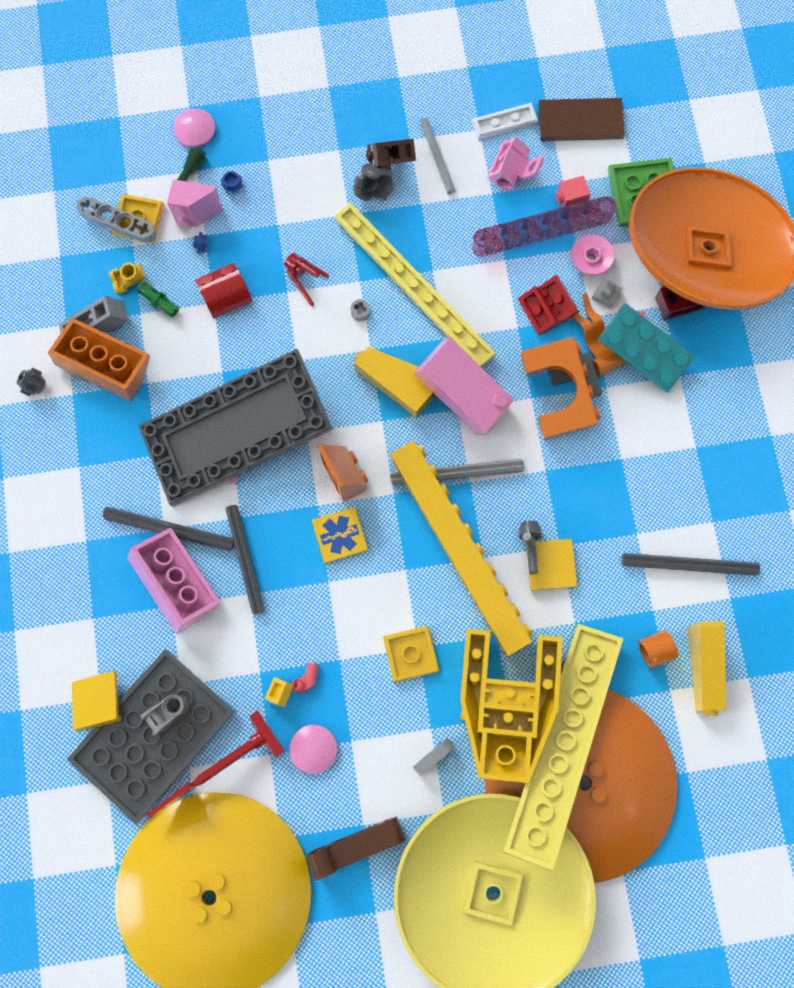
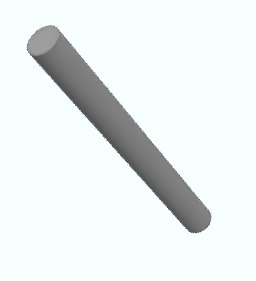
M422 118L420 123L447 194H452L455 192V188L428 118Z

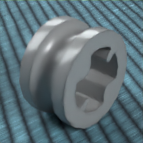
M358 299L351 304V315L356 321H365L369 317L370 306L367 301ZM359 306H362L366 312L362 311V314H357L356 308L359 309Z

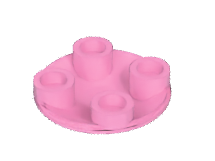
M189 109L182 112L176 118L174 134L182 146L196 147L209 145L212 142L215 122L208 112L201 109Z
M308 725L301 728L295 733L290 743L292 762L299 770L305 773L317 774L327 770L333 764L337 755V742L333 734L325 727L319 725Z

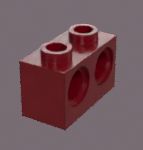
M664 285L655 296L664 321L703 310L706 307L683 298ZM667 298H673L676 303L670 302Z

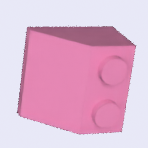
M173 179L167 204L176 224L182 227H198L222 212L223 206L216 186Z

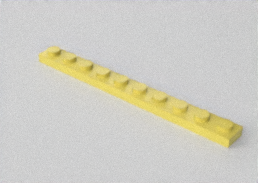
M351 203L335 215V220L439 329L448 338L451 337L480 367H483L495 356L496 352Z

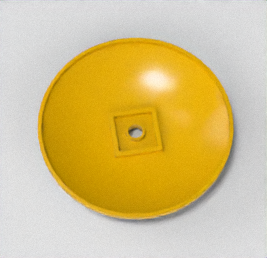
M224 792L202 793L184 798L154 815L137 833L125 853L119 869L115 892V911L122 940L138 967L152 981L163 988H257L273 977L284 966L298 946L304 933L311 906L312 890L309 866L304 851L291 828L281 817L262 803L242 795ZM206 890H212L216 894L214 904H207L204 901L203 894Z

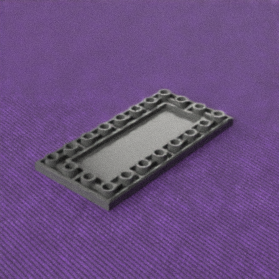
M298 349L290 351L139 425L168 503L172 507L334 430Z

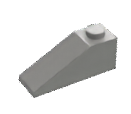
M103 296L58 325L61 333L70 319L74 318L105 333L123 325L129 319L124 301Z

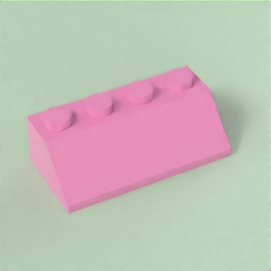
M172 528L130 548L127 557L128 561L176 634L197 623L221 603Z

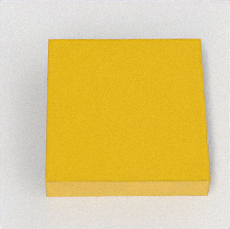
M572 539L536 541L538 574H529L530 591L576 588L577 578Z
M116 671L72 682L74 731L80 732L121 721L118 711Z

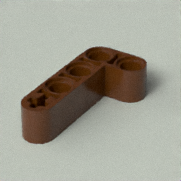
M395 816L309 852L306 857L316 881L335 873L342 867L400 844L406 839L399 820Z

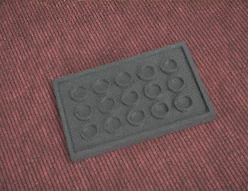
M165 649L118 701L121 721L94 728L67 760L135 824H138L236 711L169 650ZM169 695L185 696L189 701L188 711L172 723L168 729L154 737L152 729L146 720H142L140 716ZM174 699L171 704L174 712L180 709V702L177 699Z

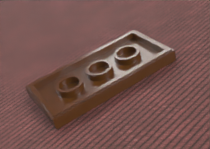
M622 98L539 100L540 141L624 139Z

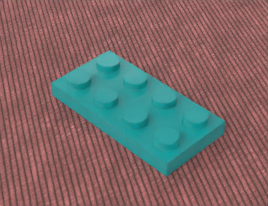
M626 303L622 305L597 339V341L666 393L671 390L695 358L688 350Z

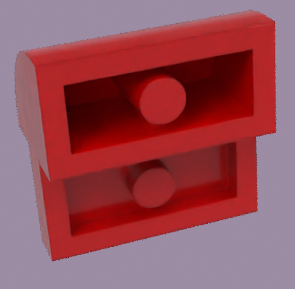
M235 263L195 279L213 319L253 301Z

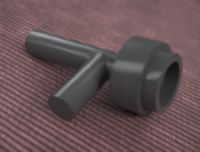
M532 520L524 521L520 524L519 539L523 540L527 546L529 574L535 575L538 574L536 540L542 537V531L538 522Z

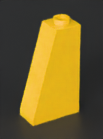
M368 347L364 352L360 351L354 359L355 371L415 418L435 397V394L414 374L418 366L371 347Z
M724 621L698 622L687 626L696 711H704V716L719 715V710H726Z

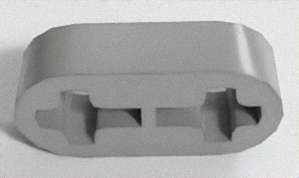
M448 737L445 738L413 766L414 770L419 776H422L455 746Z

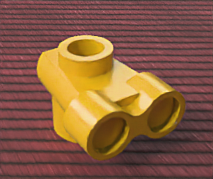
M125 263L120 269L116 268L109 272L117 295L127 292L129 287L139 284L147 278L144 268L140 263L136 265Z

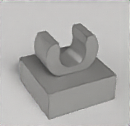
M603 278L592 299L610 309L622 288L612 280Z

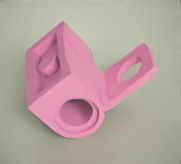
M513 137L502 143L487 178L502 189L512 190L517 180L523 181L538 174L544 157L539 156L528 160L529 148L517 137Z

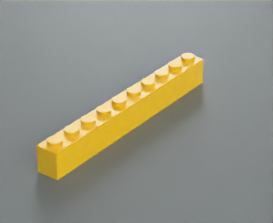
M413 440L390 453V458L505 656H509L532 642L530 639L533 636L526 623L522 625L518 616L521 614L514 603L510 605L506 598L509 594L502 583H497L494 577L497 575L491 563L486 564L482 557L485 555L479 543L475 544L470 537L473 535L472 530L467 523L463 524L460 520L461 512L455 503H450L447 498L450 495L444 483L439 484L436 479L438 473L433 464L428 465L424 458L427 456L421 444L417 446Z

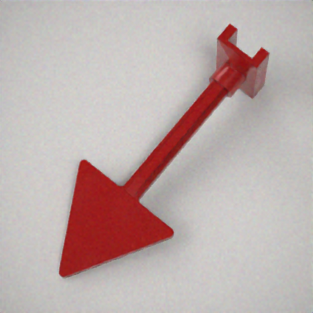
M257 710L249 717L256 731L255 734L249 737V741L199 774L192 783L189 782L148 812L146 814L147 817L151 818L193 791L194 787L206 783L253 749L257 750L265 744L275 758L281 755L284 749L259 711Z

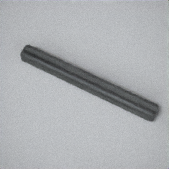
M230 505L225 509L234 539L252 614L258 615L265 611L238 506Z

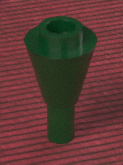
M197 146L195 149L190 147L184 169L177 180L187 181L191 174L208 161L205 157L207 155L206 152Z

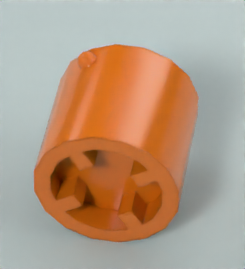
M666 630L638 641L640 653L651 669L674 660L679 656L676 644Z

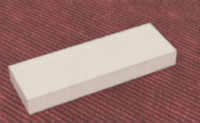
M532 103L472 119V125L478 141L534 126L538 123Z

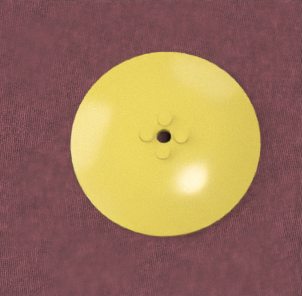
M486 793L467 796L453 801L433 813L421 824L411 837L401 856L394 885V909L397 926L402 941L415 964L440 988H554L577 965L590 940L596 913L595 883L587 857L571 831L566 827L553 872L503 853L521 797L508 794ZM491 886H495L500 890V895L495 900H491L486 896V891Z

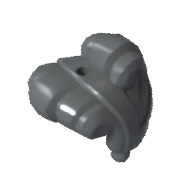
M363 165L361 171L355 177L353 191L354 195L360 200L368 201L373 196L384 201L387 200V196L391 194L394 186L390 170L383 165Z

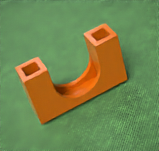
M574 337L521 351V358L527 377L549 370H559L568 374L576 385V397L571 405L563 410L538 416L544 440L595 427L598 424L597 420H600L597 406L593 407L591 401L594 398L592 386H587L585 377H588L586 365L580 362L579 356L582 355L579 342L575 343Z

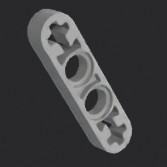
M83 197L77 202V210L86 220L140 242L147 243L155 238L156 232L153 225L145 219L90 197ZM89 206H91V208H92L94 211H92V210H90V209H86V211H85L83 208H84V207H87V208H88ZM105 212L112 213L111 218L108 220H102L101 216ZM128 219L131 221L129 227H120L123 220ZM148 228L149 232H148V233L145 232V233L142 235V233H141V231H140L139 229L145 231V230Z

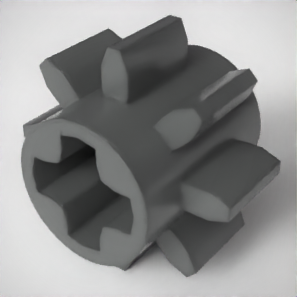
M33 367L31 370H22L16 382L21 388L20 392L27 396L35 395V393L40 394L46 382L43 376H41L42 372Z

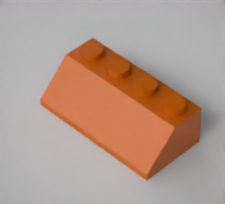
M74 318L70 319L48 351L54 365L130 402L143 383L150 358L148 353Z

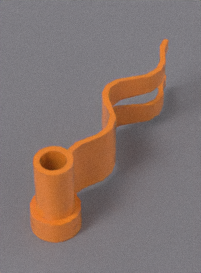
M584 293L582 295L585 311L593 323L582 317L579 313L573 316V318L583 328L586 345L595 357V360L592 362L597 377L607 374L609 370L627 363L597 341L605 329L604 322L601 316L592 309L588 294Z

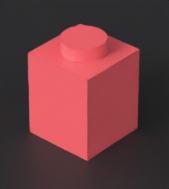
M584 175L559 182L557 192H555L556 202L561 204L563 211L587 205L591 195Z

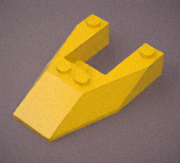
M467 629L460 701L479 779L529 784L559 710L563 637L538 635L535 683L488 679L490 631Z

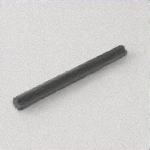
M105 507L102 514L105 520L156 533L172 528L180 539L232 551L234 547V539L231 537L112 507Z
M624 553L621 557V564L630 567L753 576L760 573V564L757 562Z

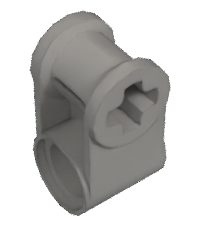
M169 695L145 711L140 718L146 720L153 731L152 735L155 737L168 729L172 723L188 711L189 701L183 695ZM174 699L180 702V709L177 712H174L171 708Z

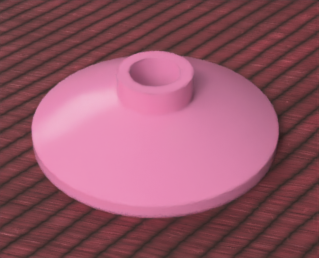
M589 234L580 237L574 243L571 249V260L580 272L587 275H599L611 267L614 260V250L610 242L604 237ZM588 256L594 257L595 260L588 259Z

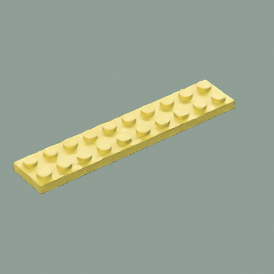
M577 624L560 676L559 710L529 784L525 783L503 851L504 854L553 872L623 638Z

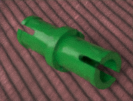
M146 281L138 287L139 290L137 292L148 299L154 308H159L170 318H174L178 314L179 306L171 302L165 293L159 292Z

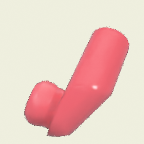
M307 663L306 674L292 682V685H294L292 690L294 692L304 693L315 686L319 664Z

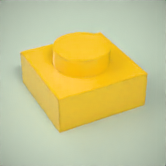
M274 677L264 699L284 708L294 685Z

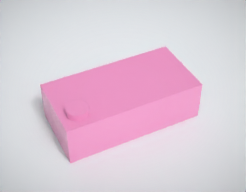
M451 337L441 341L414 372L476 435L487 433L514 401Z

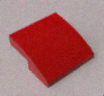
M554 275L539 287L534 286L517 298L538 335L555 328L580 312L558 275Z

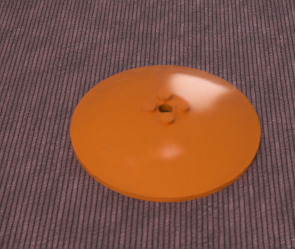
M689 167L672 170L655 177L637 195L629 216V233L632 245L646 269L660 283L674 293L704 306L741 310L771 302L786 291L793 282L794 223L784 208L770 194L756 184L722 170ZM704 246L709 247L711 251L705 249Z
M610 690L607 691L582 776L586 775L590 779V786L586 790H581L578 787L566 826L577 839L587 857L594 883L622 876L649 858L669 829L677 801L675 764L663 734L653 720L639 706L624 696ZM485 779V793L508 794L521 797L525 787V783Z

